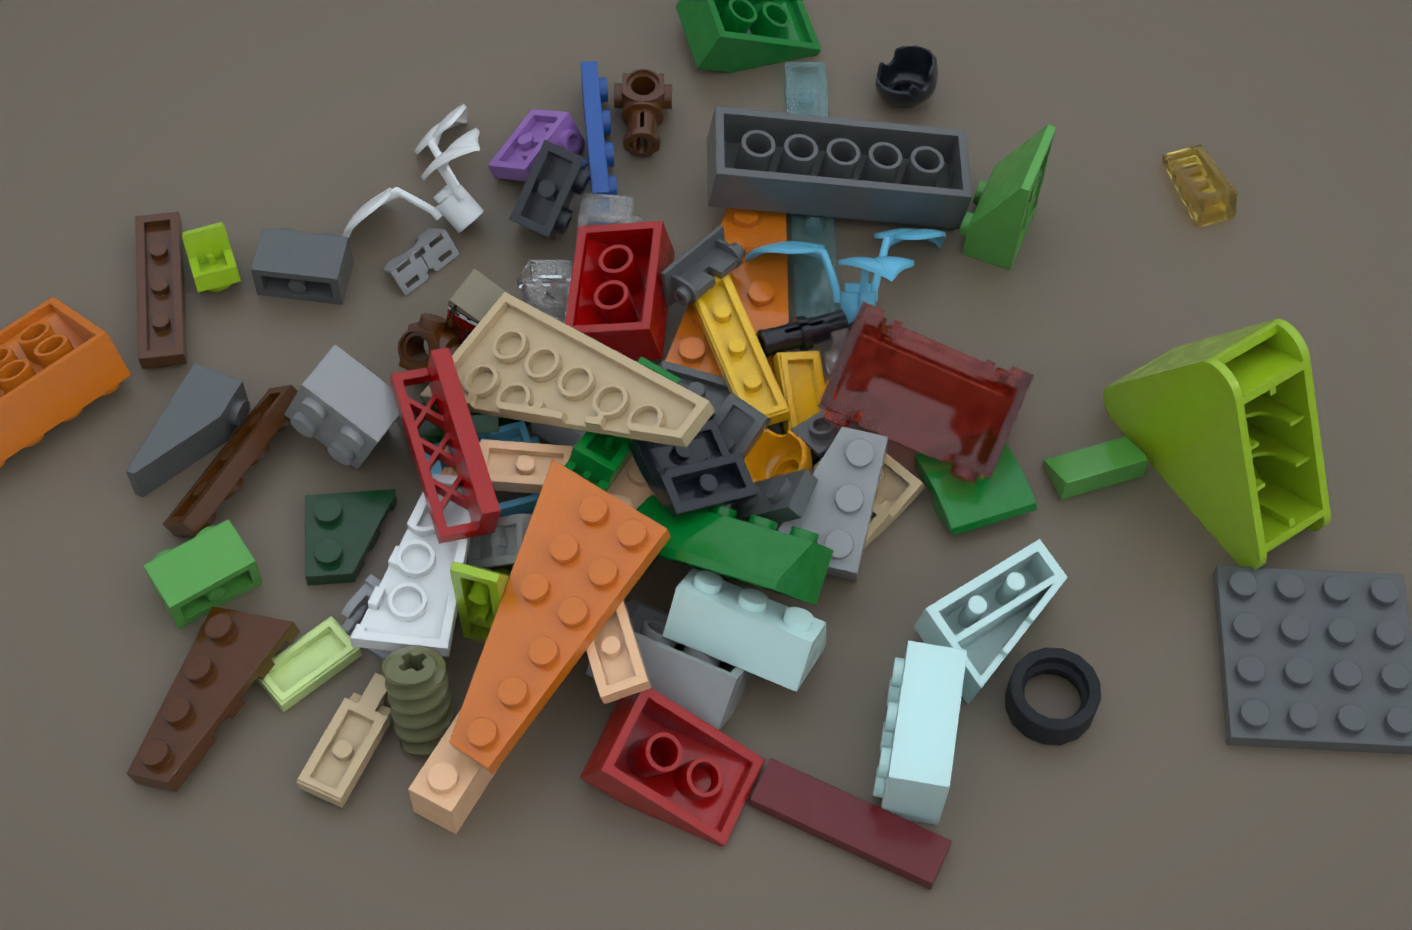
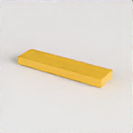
M727 274L723 279L713 276L715 277L716 284L698 298L692 306L729 392H732L772 419L768 426L789 420L790 410L730 275Z

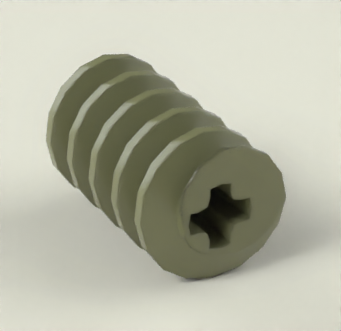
M407 646L389 654L382 663V674L385 677L388 703L391 706V717L394 720V732L400 738L401 749L410 754L430 755L455 719L449 679L446 674V662L441 654L432 648Z

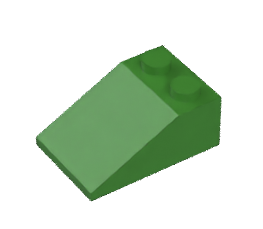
M1048 124L997 163L988 182L980 180L973 199V204L977 205L974 213L966 212L959 231V235L965 237L963 255L1011 270L1037 208L1056 132L1055 126Z

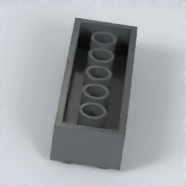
M715 106L707 136L708 206L959 229L971 202L972 189L966 130Z

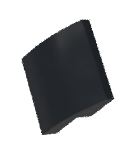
M715 419L705 423L687 448L633 439L628 445L649 488L673 518L755 498L758 494L741 453L730 454Z

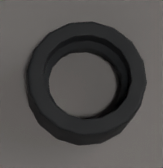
M1045 647L1029 652L1016 664L1005 692L1006 711L1012 724L1025 737L1047 745H1062L1077 740L1090 728L1101 701L1100 681L1093 667L1080 655L1063 648ZM1040 674H1054L1067 679L1077 688L1081 696L1079 710L1073 716L1065 719L1049 718L1037 713L1025 699L1027 682L1032 677Z

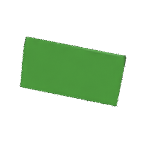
M1126 436L1043 460L1045 470L1060 500L1143 477L1149 463L1146 455Z

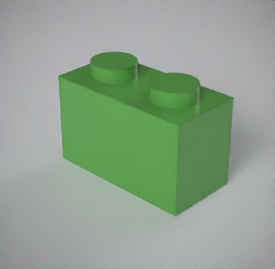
M229 519L217 526L213 525L202 529L193 539L176 548L161 551L152 561L143 565L154 591L178 629L208 614L212 606L220 607L263 583L255 559Z

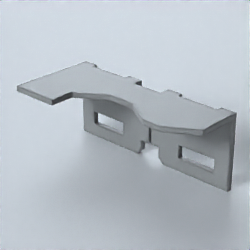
M429 227L415 238L418 241L411 249L393 258L383 268V272L391 273L404 296H407L429 278L427 274L429 269L433 268L434 271H439L460 255L446 229ZM441 235L443 239L430 247L429 243ZM423 248L425 252L418 258H415L414 254ZM450 250L452 254L440 262L438 258ZM409 259L410 264L398 272L396 269ZM417 275L419 279L407 287L405 283Z

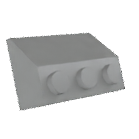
M632 598L626 603V607L652 689L720 730L732 717L752 673L662 636L669 613ZM589 662L586 675L594 678L593 671Z

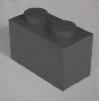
M263 227L251 266L257 295L343 305L353 267L349 237L338 236L333 233L317 234L295 231L290 228L273 229Z

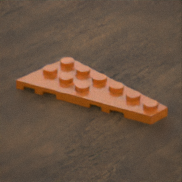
M727 208L721 226L724 227L725 242L729 244L738 243L745 251L742 264L732 270L729 275L755 334H758L757 330L789 323L787 254L764 253L746 262V255L753 249L766 244L787 241L786 213ZM688 303L665 361L723 377L692 304ZM772 355L766 359L776 379L773 363L775 355Z
M552 459L449 743L454 749L492 775L495 773L671 536L667 528Z

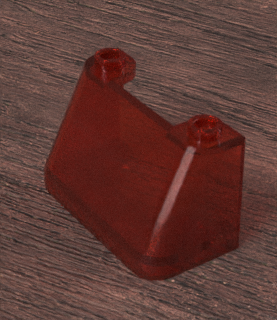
M863 301L855 310L817 405L818 408L825 411L822 419L838 427L848 428L851 423L872 433L888 436V439L951 466L950 474L963 481L976 484L978 477L982 479L991 478L1034 375L1014 366L1011 367L1010 371L996 367L995 371H993L995 362L988 359L984 362L936 342L902 327L903 323L894 319L890 325H886L887 319L882 317L884 310Z

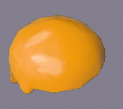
M765 429L744 460L753 482L807 469L809 472L812 470L811 449L791 430H788L787 434L782 435L776 434L770 429Z

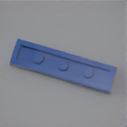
M597 61L581 62V86L589 171H591L593 219L610 218V201H618L616 175H608L607 168L614 167L613 142H605L604 135L611 134L610 109L602 110L601 103L608 102L607 78L598 77Z

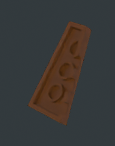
M212 606L127 775L135 783L177 792L216 740L213 734L218 727L229 717L232 719L245 704L241 698L258 677L263 680L275 665L272 658L284 642L290 645L300 633L296 625L292 621Z

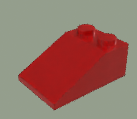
M650 688L618 700L579 778L624 805L722 847L728 841L765 759Z

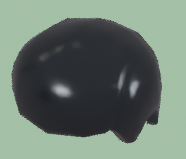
M918 45L896 48L890 63L885 65L883 62H880L875 82L877 93L888 104L902 108L915 107L932 96L937 85V58L931 50Z

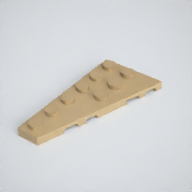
M506 292L500 296L452 355L469 412L687 448L715 412L709 400ZM429 384L419 395L426 404L432 397Z

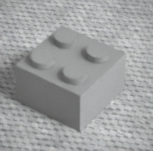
M334 345L303 382L284 415L290 419L291 425L299 433L306 437H314L328 447V453L336 461L343 465H351L358 470L400 416L392 387L337 345Z

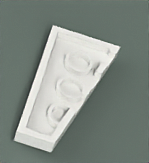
M431 474L433 479L448 487H451L458 477ZM460 486L459 489L457 490V492H459L460 494L463 495L462 489H461V486ZM422 492L407 522L408 529L400 545L395 546L388 560L389 567L379 587H375L361 623H357L350 637L352 647L395 651L407 646H423L432 648L441 656L449 657L458 611L450 567L453 561L466 564L471 538L439 544L426 499ZM437 494L439 501L441 502L444 497ZM452 501L449 502L443 511L447 527L471 522L468 510Z

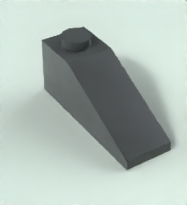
M193 364L126 470L136 495L146 496L229 440L235 428L241 426L250 411V402L248 401L243 381L201 365Z

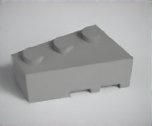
M841 427L812 474L818 479V482L802 518L783 522L778 529L779 532L790 534L791 528L794 526L819 534L817 543L834 550L826 575L857 581L887 451L888 436Z

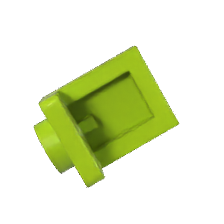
M222 222L182 233L183 243L198 293L207 290L210 292L222 291L229 288L231 284L241 282L226 228Z

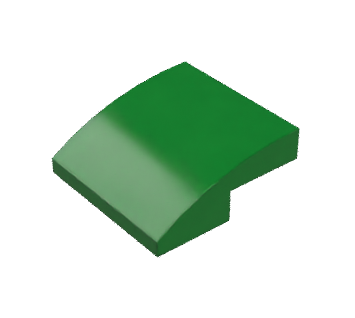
M998 430L914 455L915 470L933 494V509L952 536L1037 510V502L1027 479Z

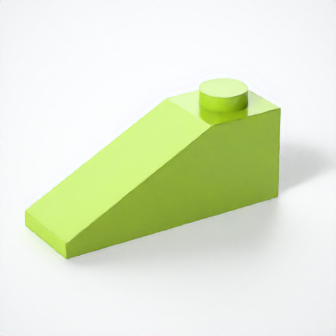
M453 561L450 567V574L463 637L485 643L511 571L501 568L489 570Z

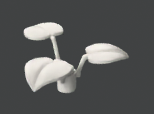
M465 104L454 109L441 122L429 130L414 150L418 155L428 145L436 158L427 167L421 178L425 181L434 170L438 169L447 183L433 197L438 205L434 207L399 187L393 189L390 187L365 203L352 216L342 234L343 237H350L354 227L381 205L397 198H402L430 213L436 221L444 216L458 233L468 227L484 212L482 207L466 189L459 184L448 165L449 161L470 152L480 151L478 143L479 129L476 127L463 134L443 153L438 148L441 135L445 130L467 124L468 108Z

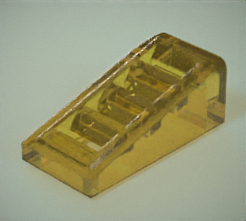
M1201 144L1162 155V162L1190 216L1198 227L1232 219L1236 215L1238 192ZM1195 164H1198V165H1199V166L1192 167V168H1188V169H1185V170H1184V167L1191 166V165H1195Z

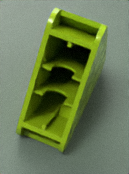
M1273 319L1174 347L1103 389V402L1110 418L1146 455L1153 468L1241 567H1252L1256 570L1266 563L1267 552L1305 529L1319 531L1330 523L1331 510L1310 354L1301 334L1287 321Z

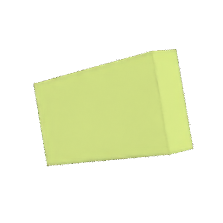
M330 616L273 657L272 660L275 663L273 668L263 680L258 677L256 680L279 708L285 712L361 657L362 653L359 647H352L350 636Z

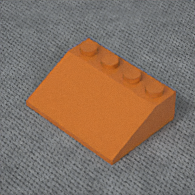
M54 296L0 330V468L5 464L6 459L23 448L37 444L43 439L46 432L61 422H67L76 418L85 406L99 397L113 393L119 388L122 381L131 376L108 333Z

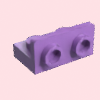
M531 109L488 164L494 178L526 181L544 140L578 154L584 147L585 140L570 113Z

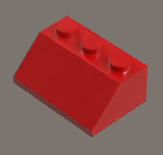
M663 221L578 227L564 324L634 361H638L641 356L647 360L663 358L668 306H666L661 272L674 262L675 255Z

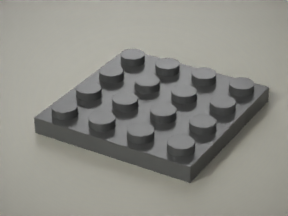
M1216 566L1213 572L1227 745L1412 754V636L1404 575L1261 567L1254 570L1252 567Z

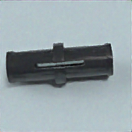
M838 309L816 317L806 318L804 315L794 317L791 323L757 330L758 334L756 336L766 358L777 353L800 349L801 351L811 350L814 344L848 337L849 324L844 311Z

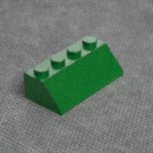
M650 495L636 509L669 531L671 537L656 557L698 570H708L717 573L721 577L809 604H817L834 551L817 543L819 534L792 526L790 534L776 531L777 522L752 514L750 515L749 522L736 519L738 511L725 506L673 518L655 495Z

